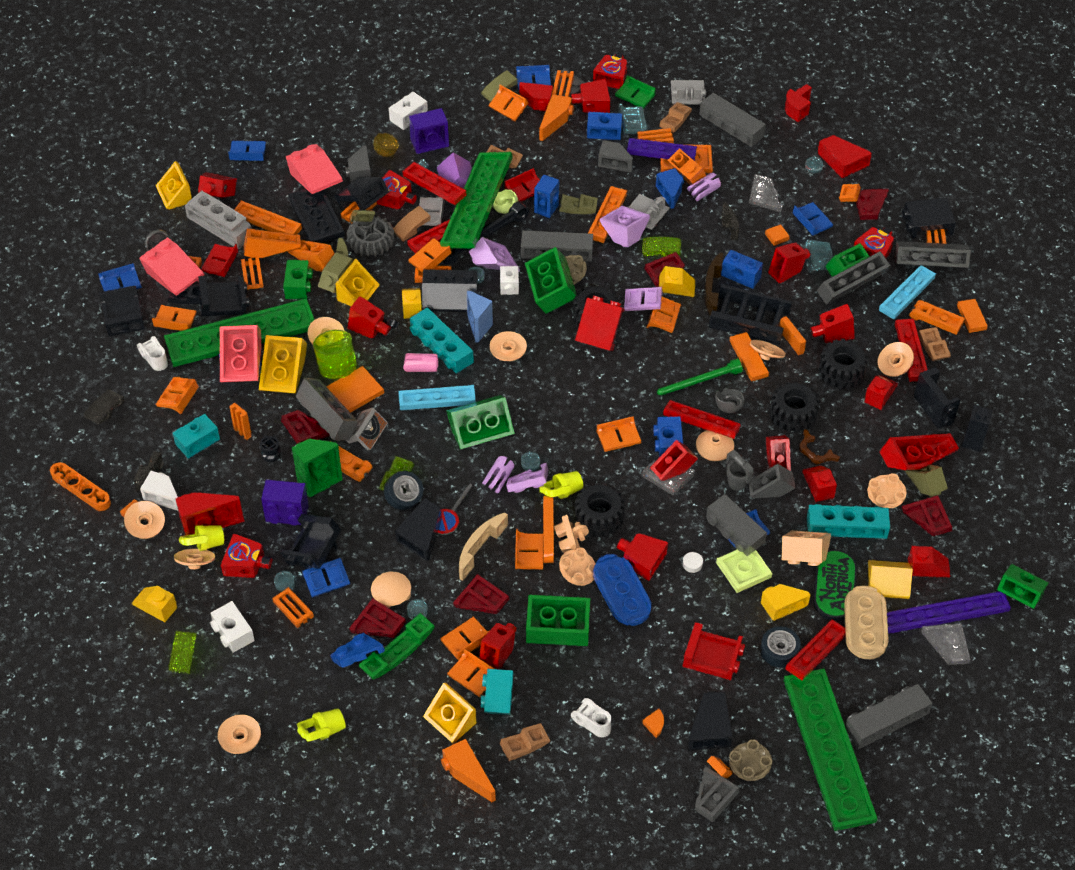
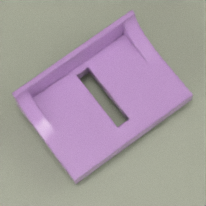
M662 287L626 289L625 311L661 309ZM645 296L644 304H641L642 297Z

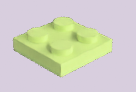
M735 550L717 558L716 561L736 593L772 577V572L756 550L748 557L743 552Z

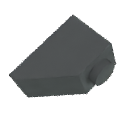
M603 140L598 157V167L632 172L633 157L620 143Z
M366 145L362 146L348 159V167H345L346 178L350 177V183L358 177H371Z
M776 464L752 478V481L748 484L751 498L781 497L795 489L793 472L780 464Z

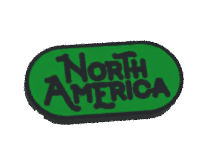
M828 550L826 560L816 566L813 605L815 610L821 614L820 616L830 621L832 619L834 621L845 619L844 602L846 595L856 587L857 564L854 558L845 551Z

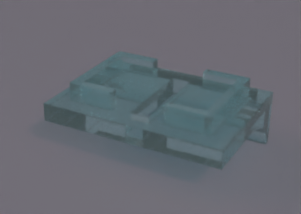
M620 103L619 113L622 114L624 134L647 131L643 107L627 108Z
M807 240L803 247L810 252V257L807 259L810 273L815 270H827L825 266L833 258L830 243Z

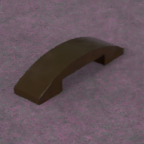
M719 253L713 259L706 275L704 299L709 315H711L712 310L717 311L719 293L712 292L713 277L721 278L724 253Z

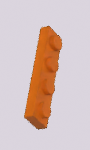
M613 186L610 187L588 234H593L594 241L605 242L608 233L600 223V218L623 205L627 196V190Z
M241 201L234 209L245 216L246 221L250 224L271 232L297 235L302 229L301 223Z

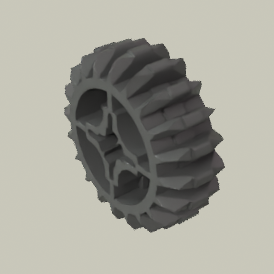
M380 216L374 217L372 222L353 220V223L349 225L347 230V242L351 250H354L355 254L360 253L361 256L366 254L368 258L370 255L376 257L377 254L383 255L384 251L388 252L395 240L394 229L391 223L387 222L386 218L381 219Z

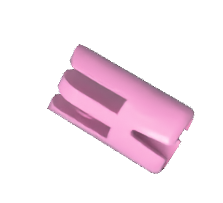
M405 354L404 371H438L437 354Z

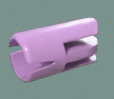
M710 173L687 188L689 192L692 191L691 195L696 197V201L701 200L721 186L719 178L712 180L716 174Z
M499 456L482 482V484L486 485L493 474L494 478L488 488L492 489L499 478L502 479L495 490L496 493L500 492L514 469L512 460L504 466L507 460L505 456Z

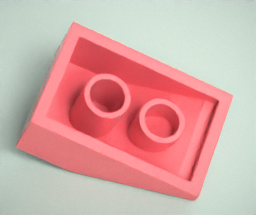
M317 144L309 145L303 150L294 151L291 155L286 156L290 174L311 194L343 182L342 177L324 150Z
M168 237L139 258L146 273L175 296L198 280V276H204L202 270Z
M258 325L221 326L220 382L258 381L261 358V329Z

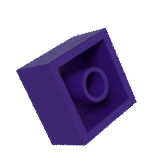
M442 108L409 116L410 138L416 154L449 147L448 121Z
M265 481L261 498L265 521L273 524L301 525L298 518L301 514L307 515L309 507L305 483Z

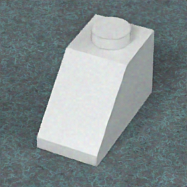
M150 471L140 488L143 500L178 511L175 500L178 496L169 476L161 472Z

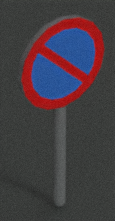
M472 483L467 486L451 510L441 509L442 520L437 534L447 535L458 528L459 517L455 510L473 486Z

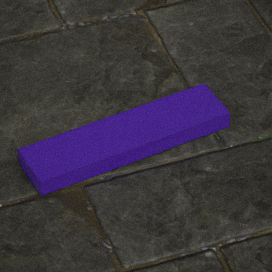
M629 138L627 152L630 155L669 159L680 148L695 161L697 146Z

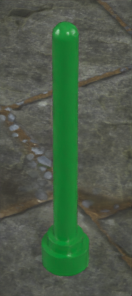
M738 358L731 360L725 367L659 388L657 394L662 396L727 373L734 375L742 373L741 362Z

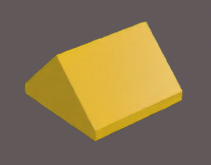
M175 161L156 185L166 209L169 210L185 205L192 199L189 183L179 163Z
M357 259L353 260L335 283L337 301L352 306L359 296L368 301L380 285Z
M868 560V584L877 589V592L884 597L910 599L913 569L909 563Z
M443 683L423 717L448 740L455 743L476 724V709L447 683Z

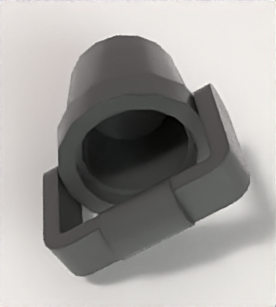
M732 450L727 454V480L731 489L739 491L743 490L752 481L753 468L740 454Z

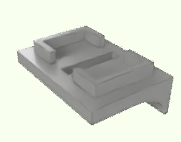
M420 197L419 206L425 211H429L427 213L431 218L424 225L437 226L442 223L445 199L441 197Z

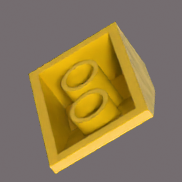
M266 335L259 391L296 394L306 357L307 343L303 338Z

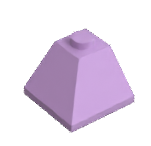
M621 206L600 218V223L615 243L623 247H630L640 240L650 215Z
M484 237L477 242L475 248L469 251L473 258V263L479 267L483 266L488 269L500 270V266H518L506 246Z

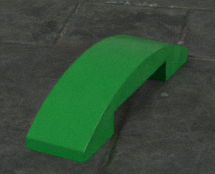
M421 613L405 625L406 630L384 648L385 651L383 653L376 654L373 652L359 664V667L372 680L386 674L403 662L433 631L435 626Z

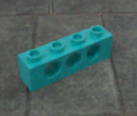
M425 308L410 318L411 333L414 336L417 335L424 346L429 347L434 354H437L438 358L445 363L448 369H452L457 374L474 363L473 350L429 308Z
M809 505L807 513L808 532L831 533L833 537L887 539L890 530L889 508Z

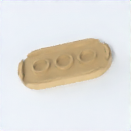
M857 586L848 592L844 602L846 644L848 649L857 657L875 659L886 651L888 645L886 600L882 594L880 595L877 592V589L871 586Z

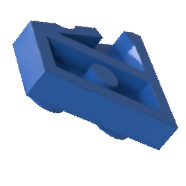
M362 633L356 635L346 645L338 647L330 656L334 663L344 668L354 662L367 659V653L378 650L380 654L385 649L380 642Z

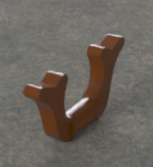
M807 429L804 430V439L799 446L801 453L815 464L827 461L839 462L840 457L833 454L831 449L825 455L819 456L807 448L808 443L815 441V436L810 435Z

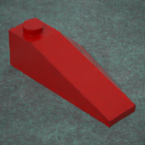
M951 433L890 437L880 450V454L887 467L901 470H917L956 452L959 447Z

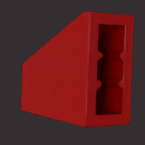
M835 135L819 141L818 155L841 178L870 165L872 153Z

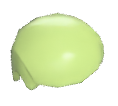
M505 189L498 192L492 207L498 213L506 214L511 206L518 202V197L514 191Z

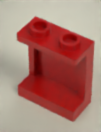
M593 296L592 299L587 298L575 341L613 351L615 344H613L625 308L620 307L621 303L610 301V304L604 303V298Z
M695 622L684 655L683 667L731 680L733 673L737 674L740 661H737L738 656H743L745 644H742L743 636L739 635L738 640L708 633L702 631L703 624Z

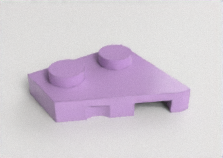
M547 463L541 464L542 469L532 472L529 469L508 478L506 485L508 492L514 491L518 493L524 491L525 488L543 486L547 482Z

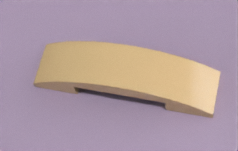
M502 513L489 519L468 539L459 561L460 580L463 581L474 568V555L489 536L497 539L508 526V514Z

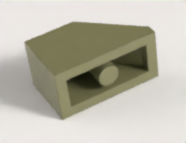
M336 252L324 267L318 287L336 293L335 283L350 266L353 258Z
M928 465L922 469L905 470L921 494L930 495V497L939 496L941 491L948 489L942 467Z

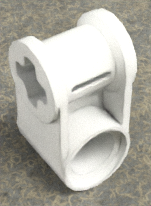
M152 336L150 340L142 344H137L141 356L146 359L154 370L161 371L167 368L168 361L165 350L155 336Z
M584 698L582 705L571 713L572 719L578 725L585 727L596 736L606 737L610 734V713L596 705L592 700Z

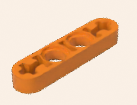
M58 462L51 466L50 473L52 479L98 511H104L110 507L109 494L65 463ZM71 479L79 480L74 485L68 484ZM87 488L92 489L90 494L82 493Z
M543 496L544 563H554L553 497Z

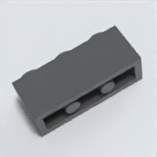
M726 494L708 506L706 513L708 522L712 526L717 527L721 534L733 542L737 550L743 552L747 557L765 543L767 532Z

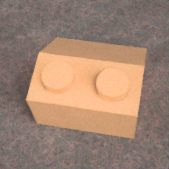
M794 530L782 536V560H788L789 564H800V561L808 562V565L811 566L820 565V563L826 560L831 533Z

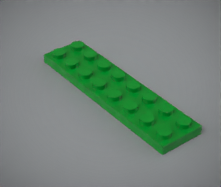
M512 152L479 153L464 187L467 196L457 203L440 241L441 247L450 246V249L475 248L512 161Z
M306 298L164 335L172 365L177 367L218 356L220 354L221 326L258 325L261 329V344H264L266 335L290 337L308 332L310 324L315 319Z
M825 669L811 671L803 681L794 675L784 676L783 681L834 831L876 823L877 816Z

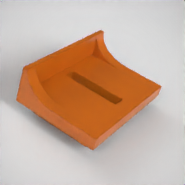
M499 85L496 96L488 106L516 121L528 105V101L506 87ZM513 98V100L511 101V103H510V104L508 105V107L505 109V107L507 106V104H508V103L510 102V100Z
M433 238L408 261L421 272H423V269L432 270L451 254L450 246L441 247L440 242ZM424 253L429 254V255L432 256L434 259L432 260L430 257H428V256H427L426 254H424Z
M662 297L661 309H652L646 328L658 327L672 333L681 304Z
M161 305L156 318H152L154 327L183 331L191 328L197 312L196 310ZM177 313L178 315L176 317V320L173 321L175 314Z
M173 377L157 401L156 406L170 408L182 414L199 388L195 379Z
M634 416L597 425V434L605 452L641 444ZM615 430L619 431L623 442L619 441Z
M516 529L515 569H543V534H527ZM519 551H538V552H519Z
M473 616L443 636L441 641L459 660L465 649L471 652L480 646L481 640L489 631L484 629ZM461 632L470 640V644L460 634Z
M465 649L459 661L451 668L447 675L481 697L486 692V687H482L483 674H487V669L494 668ZM479 668L480 670L468 682L467 679Z

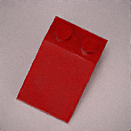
M194 492L175 498L185 535L195 534V526L221 525L222 528L244 522L239 496Z

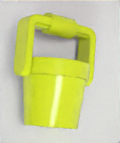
M578 471L558 473L553 476L552 480L539 487V491L546 496H558L560 499H563L582 490L583 480Z
M221 525L195 526V534L180 536L179 543L186 546L197 544L199 551H206L209 548L224 544L223 529Z
M337 708L314 713L312 718L297 723V732L307 741L319 738L325 740L329 736L345 729L346 725L340 709ZM314 726L316 731L309 733L307 728Z

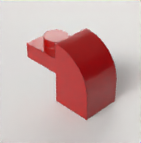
M807 84L797 89L796 92L790 89L786 95L785 112L796 122L809 115L811 104L809 100L812 87Z

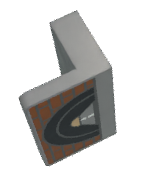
M374 408L360 413L356 419L358 423L350 440H346L349 444L358 441L367 450L372 449L388 424Z

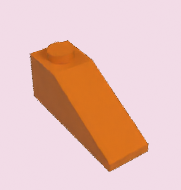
M552 94L540 126V141L545 140L568 121L569 115L573 114L574 105H572L571 97Z
M247 228L243 246L244 256L250 258L268 257L300 248L301 241L300 235Z
M300 240V248L287 251L299 260H309V267L320 272L323 271L335 254L329 244Z
M466 739L442 750L443 758L441 763L445 771L449 770L452 777L490 802L496 801L495 789Z

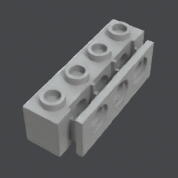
M203 190L185 205L187 218L233 247L237 244L238 250L244 245L247 228L252 229L245 216L203 192Z

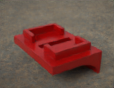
M534 168L505 181L504 189L514 191L518 201L521 202L534 196V188L540 179L537 177ZM521 183L524 184V186L529 190V192L522 186Z
M215 244L201 268L202 272L225 277L238 253L237 244L234 247Z

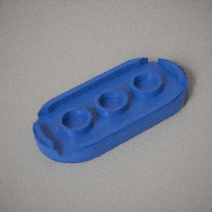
M607 554L600 557L594 566L593 578L615 619L625 625L635 626L642 624L650 615L651 600L631 563L624 557H617L618 555Z

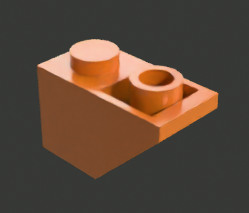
M680 148L667 160L673 168H676L679 174H682L684 180L689 185L706 176L703 168Z

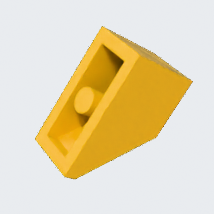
M664 267L659 276V287H662L663 293L695 296V279L682 268Z
M420 288L402 289L404 319H408L422 311Z
M782 584L775 587L770 586L763 591L761 604L771 619L775 621L808 606L810 593Z
M159 586L144 588L132 602V605L163 622H166L177 609L174 594Z

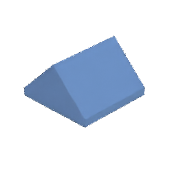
M467 291V316L475 343L479 342L493 325L492 301L472 291Z

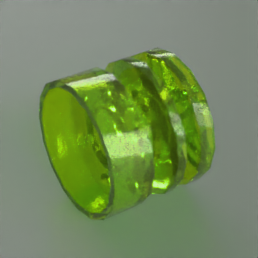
M329 330L315 338L313 347L319 372L322 376L329 379L343 378L350 375L356 369V356L351 335L348 332Z

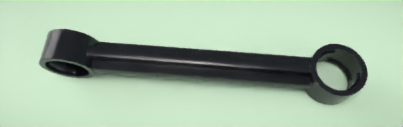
M520 201L514 203L508 213L483 227L478 241L482 237L490 236L514 220L517 222L524 220L529 213V209ZM467 248L451 249L454 255L447 256L442 262L454 264L458 260V254L467 250Z

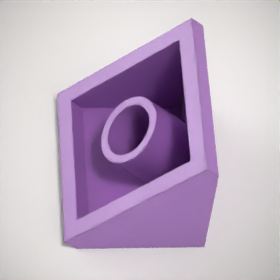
M452 153L437 167L439 176L463 189L472 171L471 163L455 153Z

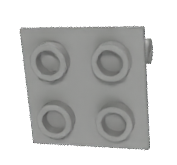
M671 80L672 104L679 102L681 104L697 105L705 100L706 89H704V80Z
M639 194L628 208L650 215L646 228L652 230L670 207L665 206V198L662 196L657 197L654 201Z

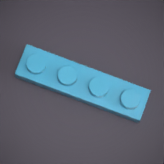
M920 265L880 305L879 311L895 319L935 279L936 273Z
M474 385L399 391L400 410L462 406L475 402Z

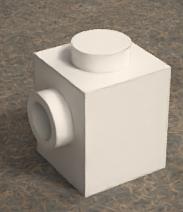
M500 266L501 295L519 294L518 266Z

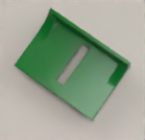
M627 75L624 84L615 93V96L644 109L655 96L656 88Z

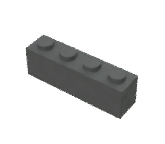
M712 93L700 103V116L750 147L764 137L766 124L717 94Z
M522 230L521 258L533 259L557 247L564 256L580 255L584 261L592 262L593 234Z
M896 241L894 259L897 264L969 268L971 249L968 245Z
M880 251L824 281L817 289V292L825 304L828 305L881 276L890 267V264Z
M304 378L296 395L301 405L311 413V416L320 423V426L330 434L333 440H350L358 423L356 418L320 379Z
M919 684L912 687L907 686L900 693L894 696L889 695L878 704L873 703L860 713L855 712L847 718L845 728L848 735L858 749L928 715L933 703Z

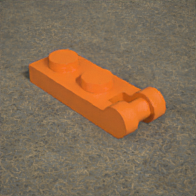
M922 300L916 302L915 309H912L909 314L914 320H922L957 335L965 318Z
M339 447L342 472L360 482L364 478V474L369 473L373 469L371 463L366 460L363 461Z

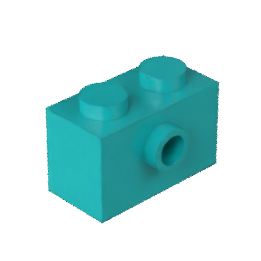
M206 414L195 418L192 422L173 432L175 445L187 458L192 457L220 440L217 426Z
M487 669V674H483L482 687H486V694L481 696V708H484L485 713L511 715L514 675L512 670Z

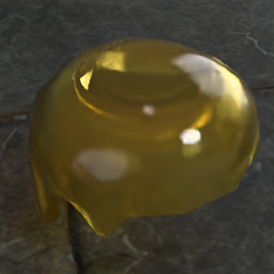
M378 133L373 141L374 150L383 157L394 155L399 148L397 139L387 133Z

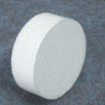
M689 552L683 557V568L686 571L695 573L701 570L703 558L700 554Z

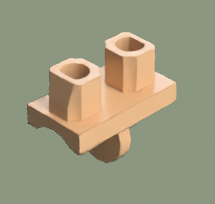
M568 515L562 516L563 522L554 526L559 538L566 535L568 537L559 541V546L563 553L579 548L578 538L580 541H584L585 536L589 533L588 527L581 525L580 522H576L574 527L573 523L569 521Z

